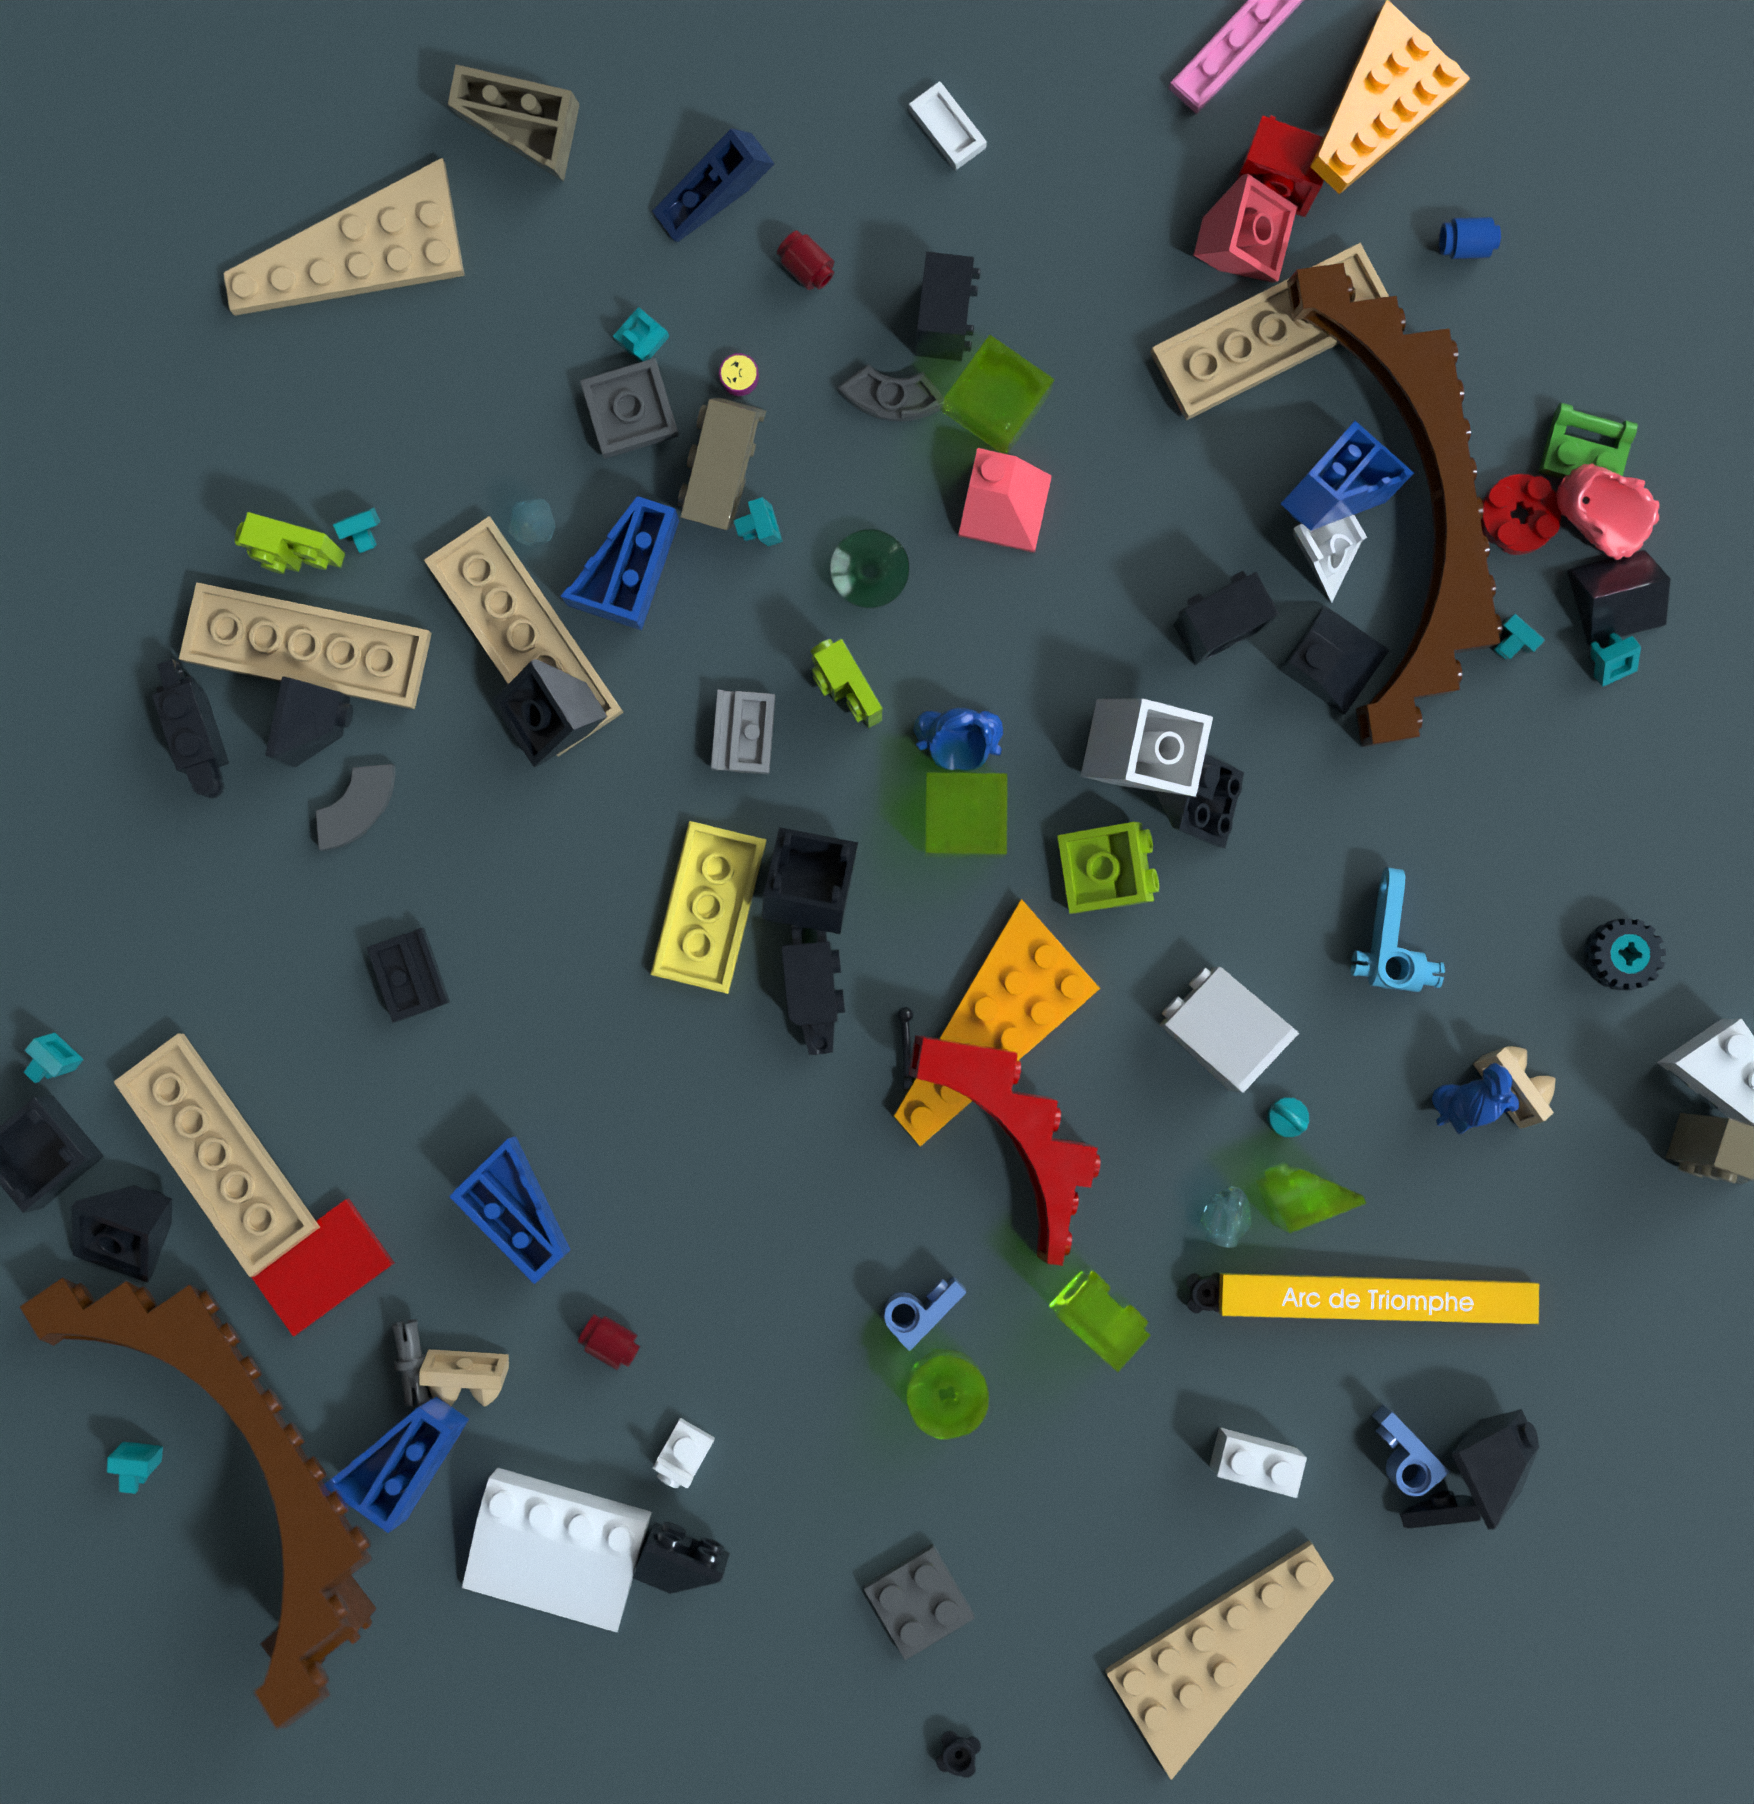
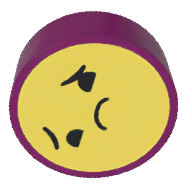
M741 353L732 354L720 366L719 376L721 384L728 393L735 396H744L756 388L759 381L757 364L750 356Z

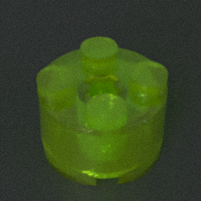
M936 1349L918 1360L908 1376L906 1385L908 1408L916 1425L926 1434L938 1439L965 1436L972 1433L984 1420L989 1406L988 1387L982 1370L968 1355L951 1349ZM949 1386H952L956 1397L954 1399L947 1397L944 1401H941L939 1389H948Z

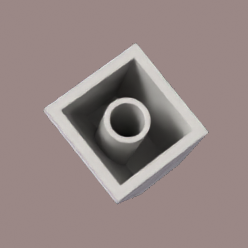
M1097 699L1081 777L1114 785L1196 797L1213 717L1146 699Z
M1220 966L1214 967L1209 971L1205 967L1189 983L1193 990L1183 1000L1177 996L1163 1010L1162 1014L1166 1018L1160 1026L1227 1090L1244 1093L1299 1033Z

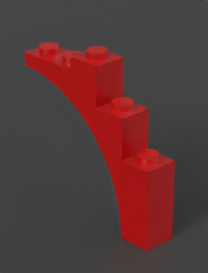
M915 1035L909 1075L916 1079L946 1086L966 1096L991 1115L1010 1137L1026 1165L1035 1193L1039 1223L1037 1257L1047 1264L1063 1266L1064 1256L1069 1255L1072 1246V1234L1069 1231L1071 1216L1076 1214L1079 1203L1078 1193L1075 1192L1076 1186L1092 1187L1093 1178H1097L1100 1170V1156L1097 1154L1098 1148L1084 1142L1052 1138L1053 1131L1056 1132L1058 1130L1061 1120V1110L1057 1107L1058 1100L1047 1096L1012 1091V1086L1018 1083L1021 1073V1062L1017 1060L1018 1053L1006 1049Z

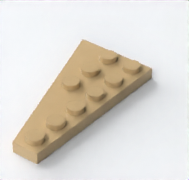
M443 158L224 272L230 311L235 316L464 276L446 164Z
M1310 1540L1105 1669L1107 1676L1171 1780L1334 1580Z

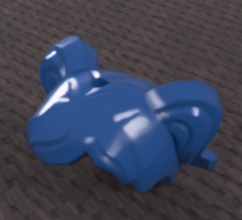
M966 708L949 709L942 714L936 711H925L918 716L913 726V731L919 740L915 744L919 750L929 749L935 764L942 769L950 771L957 769L964 771L976 770L983 766L989 754L997 756L1001 755L1002 748L998 745L1003 735L1002 721L997 715L989 711L978 713Z
M1492 1063L1483 1070L1482 1079H1477L1461 1086L1453 1084L1441 1085L1434 1090L1432 1101L1434 1107L1440 1113V1117L1436 1120L1437 1126L1451 1122L1459 1135L1466 1132L1469 1128L1494 1122L1503 1112H1514L1519 1109L1518 1097L1510 1090L1512 1076L1504 1066Z

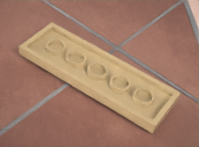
M1361 243L1313 266L1344 263L1345 273L1351 277L1353 284V295L1350 302L1389 297ZM1289 279L1152 347L1150 353L1186 421L1339 344L1330 335L1306 320H1293L1287 286Z
M490 516L424 559L508 684L530 661L535 659L588 684L608 717L589 735L557 754L558 757L624 713Z
M196 582L179 660L281 682L282 676L335 690L346 696L415 710L432 633L425 629Z
M176 1034L114 1081L119 1091L249 1277L259 1274L320 1228L185 1034Z

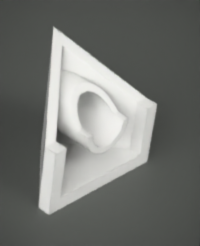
M1355 515L1311 531L1303 524L1296 526L1293 530L1296 542L1331 603L1361 542L1367 538Z

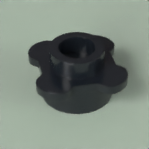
M1214 1272L1211 1276H1200L1197 1273H1192L1187 1277L1186 1285L1190 1288V1299L1187 1302V1306L1191 1312L1198 1314L1202 1310H1214L1219 1313V1272ZM1205 1289L1210 1290V1295L1207 1297L1203 1295Z
M954 1731L945 1732L942 1736V1753L936 1759L938 1769L942 1772L948 1771L953 1775L964 1778L971 1777L976 1771L975 1756L981 1750L979 1739L974 1736L969 1738L960 1737ZM956 1751L962 1752V1756L960 1758H957L955 1756Z

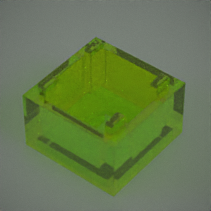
M989 335L944 397L942 412L999 452L1008 454L1050 396L1055 379Z
M927 772L925 777L924 857L1004 858L1007 854V773Z
M1080 1270L1049 1306L1067 1327L1115 1371L1119 1372L1151 1336L1145 1329L1148 1321L1131 1304L1124 1309L1107 1294L1110 1286L1095 1271L1087 1275Z

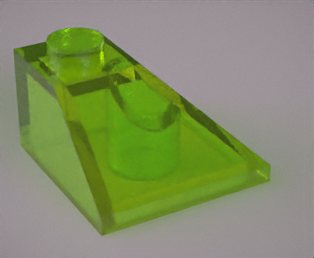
M1287 1163L1265 1170L1266 1177L1256 1181L1273 1225L1288 1233L1366 1204L1363 1195L1294 1166L1289 1168Z

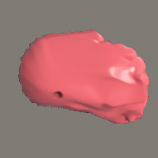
M1583 464L1573 469L1570 475L1563 478L1555 494L1561 515L1566 516L1590 543L1615 560H1619L1623 556L1625 558L1631 557L1634 552L1639 551L1644 541L1650 536L1653 525L1659 521V501L1654 500L1650 491L1644 488V480L1623 477L1594 464ZM1586 498L1588 500V504H1584L1582 502V499Z

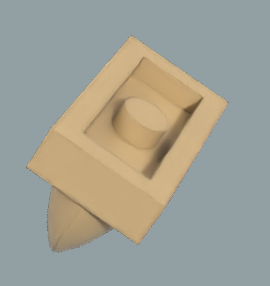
M1514 1046L1504 1047L1482 1055L1473 1063L1482 1078L1483 1070L1492 1063L1504 1066L1512 1076L1510 1090L1518 1097L1519 1109L1514 1112L1508 1111V1114L1519 1129L1544 1122L1554 1113L1549 1104L1554 1095L1555 1078L1550 1076L1528 1078L1525 1073L1527 1066L1526 1049Z
M429 1349L419 1371L420 1385L428 1386L432 1398L437 1396L450 1406L457 1400L461 1388H469L473 1397L485 1407L497 1398L502 1389L509 1369V1354Z

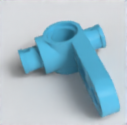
M1386 867L1382 873L1379 885L1371 953L1359 950L1354 951L1351 961L1360 962L1363 965H1351V975L1368 977L1371 986L1385 989L1420 992L1423 985L1440 988L1444 977L1434 976L1432 973H1445L1444 963L1428 962L1425 953L1397 948L1405 889V872L1403 869ZM1391 957L1398 960L1401 965V973L1395 980L1390 978L1385 970L1386 963Z

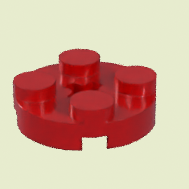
M1515 474L1498 481L1487 492L1485 499L1482 501L1483 517L1480 521L1482 533L1487 537L1488 541L1503 548V552L1508 554L1524 555L1538 550L1555 536L1560 528L1561 511L1558 509L1556 493L1551 488L1550 482L1544 477H1533L1528 474ZM1516 505H1520L1528 511L1529 516L1525 518L1526 524H1520L1518 518L1512 519L1510 512L1516 509Z

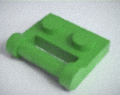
M1560 402L1552 419L1538 473L1563 479L1565 476L1570 475L1573 469L1583 464H1594L1623 476L1630 446L1635 438L1638 424L1627 420L1619 423L1573 410L1572 405ZM1569 425L1615 438L1614 448L1565 435L1566 427Z

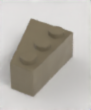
M455 65L448 106L455 114L473 127L564 182L580 105L572 91Z
M724 398L709 399L708 406H701L696 425L698 429H702L698 445H692L687 461V467L692 468L689 484L683 483L678 497V506L683 507L681 518L724 530L733 527L746 483L744 478L749 457H753L756 444L753 441L758 421H764L766 410Z
M1680 1113L1666 1159L1678 1162V1170L1700 1178L1706 1177L1717 1181L1720 1179L1742 1185L1754 1180V1127L1730 1118Z

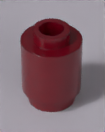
M796 230L789 234L777 249V255L781 258V264L807 290H812L815 287L818 290L822 289L834 276L835 272L832 268L835 261L808 234L802 235Z
M595 1314L585 1326L577 1342L585 1347L584 1352L615 1370H618L622 1364L629 1367L641 1347L635 1343L638 1337L636 1333L607 1316L600 1318Z

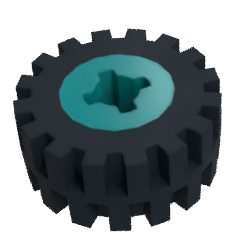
M1631 918L1612 920L1606 924L1599 925L1595 928L1596 932L1590 934L1587 939L1590 941L1589 946L1584 948V953L1588 954V959L1584 960L1586 967L1590 966L1592 969L1590 975L1593 979L1598 978L1600 980L1599 984L1602 986L1611 987L1614 990H1634L1649 985L1648 982L1656 980L1659 976L1656 972L1663 969L1665 962L1661 961V956H1666V949H1660L1659 944L1663 943L1661 936H1655L1654 932L1656 929L1651 925H1644L1645 922L1642 920H1632Z

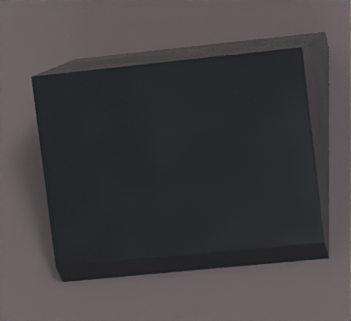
M1646 550L1634 552L1631 557L1625 558L1623 556L1619 560L1610 558L1567 570L1588 645L1595 641L1597 643L1608 641L1612 633L1623 637L1666 625L1671 578Z

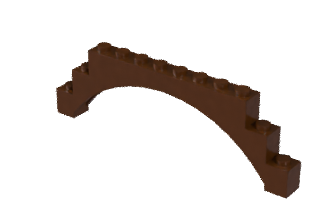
M1344 263L1297 269L1287 281L1293 320L1304 319L1330 335L1350 351L1379 381L1395 403L1411 432L1423 463L1430 491L1434 528L1433 564L1427 598L1417 629L1403 658L1386 684L1369 704L1356 708L1362 747L1410 740L1420 737L1419 729L1422 728L1423 723L1421 710L1418 706H1415L1414 699L1445 695L1460 690L1459 683L1462 681V667L1457 659L1455 660L1454 653L1485 649L1500 643L1499 637L1502 634L1501 618L1495 613L1493 602L1496 594V584L1494 577L1489 574L1487 564L1490 547L1487 537L1482 533L1480 521L1483 517V504L1481 498L1476 496L1474 481L1477 477V466L1474 458L1470 457L1468 446L1471 429L1468 419L1464 418L1462 409L1464 386L1462 381L1457 378L1455 364L1458 360V348L1456 342L1451 340L1450 328L1403 335L1406 319L1404 310L1398 306L1397 295L1350 302L1353 295V284L1351 277L1345 273Z
M61 1278L20 1306L39 1340L53 1346L63 1339L98 1341L128 1347L154 1356L175 1367L199 1384L224 1408L249 1442L265 1474L275 1503L282 1538L284 1566L282 1613L276 1645L264 1684L256 1689L254 1693L276 1729L289 1727L331 1695L325 1686L329 1683L325 1670L316 1660L311 1663L309 1658L352 1627L346 1618L351 1613L348 1605L338 1592L332 1595L330 1590L372 1560L366 1550L371 1546L368 1537L358 1525L352 1528L344 1515L349 1511L345 1501L336 1490L330 1493L322 1481L327 1477L325 1470L314 1456L308 1459L302 1450L301 1445L305 1443L302 1434L292 1422L286 1425L279 1414V1411L284 1408L281 1401L272 1389L269 1388L265 1391L257 1378L262 1375L261 1370L251 1356H242L236 1346L241 1342L238 1334L228 1322L225 1324L221 1323L215 1313L220 1307L207 1289L202 1292L192 1285H188L157 1306L154 1297L145 1286L139 1288L125 1281L94 1302L91 1293L81 1282L75 1284L65 1278Z

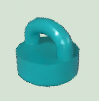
M1283 1097L1271 1104L1267 1113V1121L1270 1128L1276 1134L1283 1137H1295L1307 1130L1309 1112L1301 1101L1295 1098Z

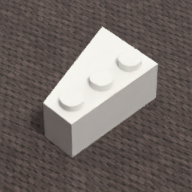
M1742 1018L1719 1020L1657 1062L1663 1068L1670 1070L1686 1082L1687 1086L1694 1092L1703 1095L1728 1118L1754 1127V1036Z

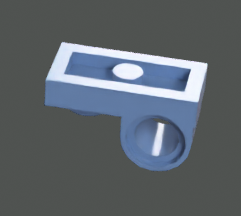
M954 1276L948 1282L941 1279L927 1293L926 1297L930 1301L926 1305L911 1293H895L885 1303V1323L889 1330L910 1351L967 1293L966 1289ZM908 1304L914 1309L915 1314L911 1321L908 1323H898L894 1320L892 1311L897 1305Z
M1382 1405L1371 1415L1381 1425L1376 1430L1379 1436L1392 1449L1398 1444L1400 1445L1387 1460L1386 1472L1390 1481L1401 1491L1410 1496L1424 1495L1450 1472L1387 1407ZM1409 1464H1417L1418 1471L1415 1478L1410 1481H1403L1402 1473L1405 1467Z

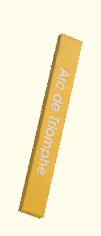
M1220 1273L1219 1314L1222 1316L1539 1324V1283Z

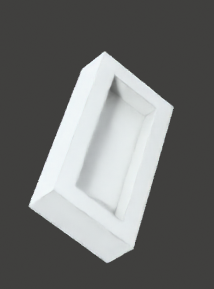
M941 82L935 84L909 104V112L955 171L986 149L987 141Z

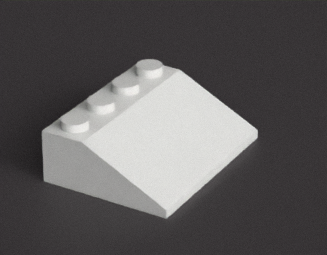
M497 1468L489 1477L483 1496L462 1588L618 1632L632 1584V1577L636 1570L652 1512Z

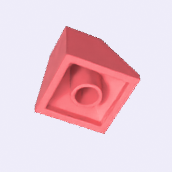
M1242 175L1203 217L1194 256L1218 271L1268 282H1278L1297 206L1251 175Z
M977 448L958 536L1035 553L1052 475L1016 456Z

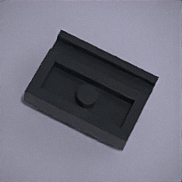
M419 928L407 934H402L366 947L392 1023H397L450 1003L425 928Z

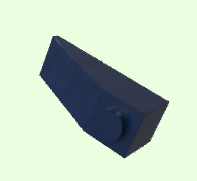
M731 128L652 212L675 242H679L748 192L775 163L752 133Z

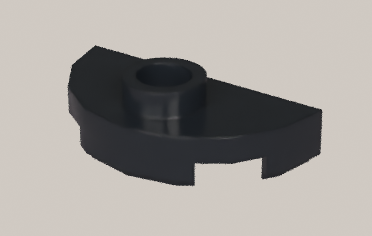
M1451 1490L1434 1493L1430 1496V1500L1418 1503L1400 1513L1403 1527L1407 1529L1480 1521L1482 1518L1472 1496L1455 1495L1454 1491Z

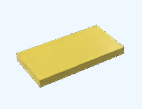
M689 821L651 975L729 994L765 851L766 839Z

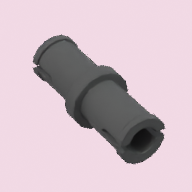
M410 1319L407 1324L404 1321H399L391 1325L398 1357L394 1361L395 1370L400 1371L405 1406H413L416 1400L417 1405L430 1400L427 1386L420 1385L419 1371L426 1354H422L417 1319Z

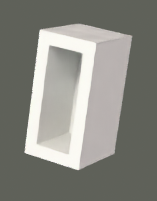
M1219 1427L1209 1467L1217 1477L1297 1498L1307 1457L1295 1447Z

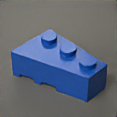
M1354 421L1283 500L1281 505L1290 512L1296 521L1301 522L1311 531L1386 503L1414 472L1359 423Z
M637 496L608 533L603 545L586 562L583 571L560 596L568 607L642 631L679 523L676 509Z
M516 1136L508 1138L449 1196L533 1284L540 1281L571 1250Z
M436 1396L416 1408L368 1450L359 1455L351 1464L325 1483V1486L331 1493L336 1490L345 1503L389 1533L408 1519L469 1419Z

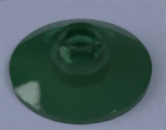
M875 529L860 530L848 535L836 547L830 566L831 578L838 593L849 603L863 608L881 607L894 601L904 590L909 577L908 556L900 542L890 534ZM866 566H874L878 573L873 578H867L863 575L862 571Z

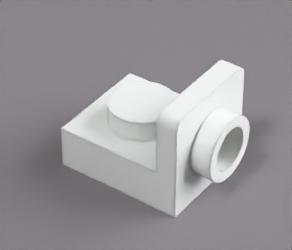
M680 1418L653 1466V1469L659 1472L657 1477L673 1488H679L680 1485L688 1488L715 1437Z

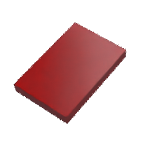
M349 1198L316 1220L320 1228L259 1274L251 1277L293 1337L395 1264Z

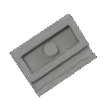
M717 691L712 770L769 775L775 694Z

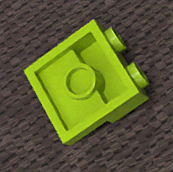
M247 512L245 522H241L238 525L235 533V544L237 546L247 549L249 557L261 562L260 566L262 568L279 574H284L285 569L299 572L302 560L303 563L322 570H326L328 565L341 568L345 552L324 533Z
M828 639L810 650L813 656L811 659L815 664V667L811 669L812 677L822 695L826 696L830 693L835 702L846 697V704L856 722L864 720L868 728L882 721L883 708L843 640L840 639L833 643L831 639Z
M1129 822L1057 835L1069 914L1154 901L1153 893L1159 892V879L1156 870L1149 869L1147 853L1153 852V840L1150 830H1143L1142 823Z

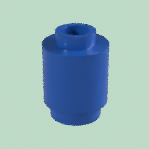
M1492 217L1453 218L1451 222L1442 223L1439 234L1440 254L1449 255L1451 259L1490 258L1493 250L1498 249L1500 246V226L1494 224Z

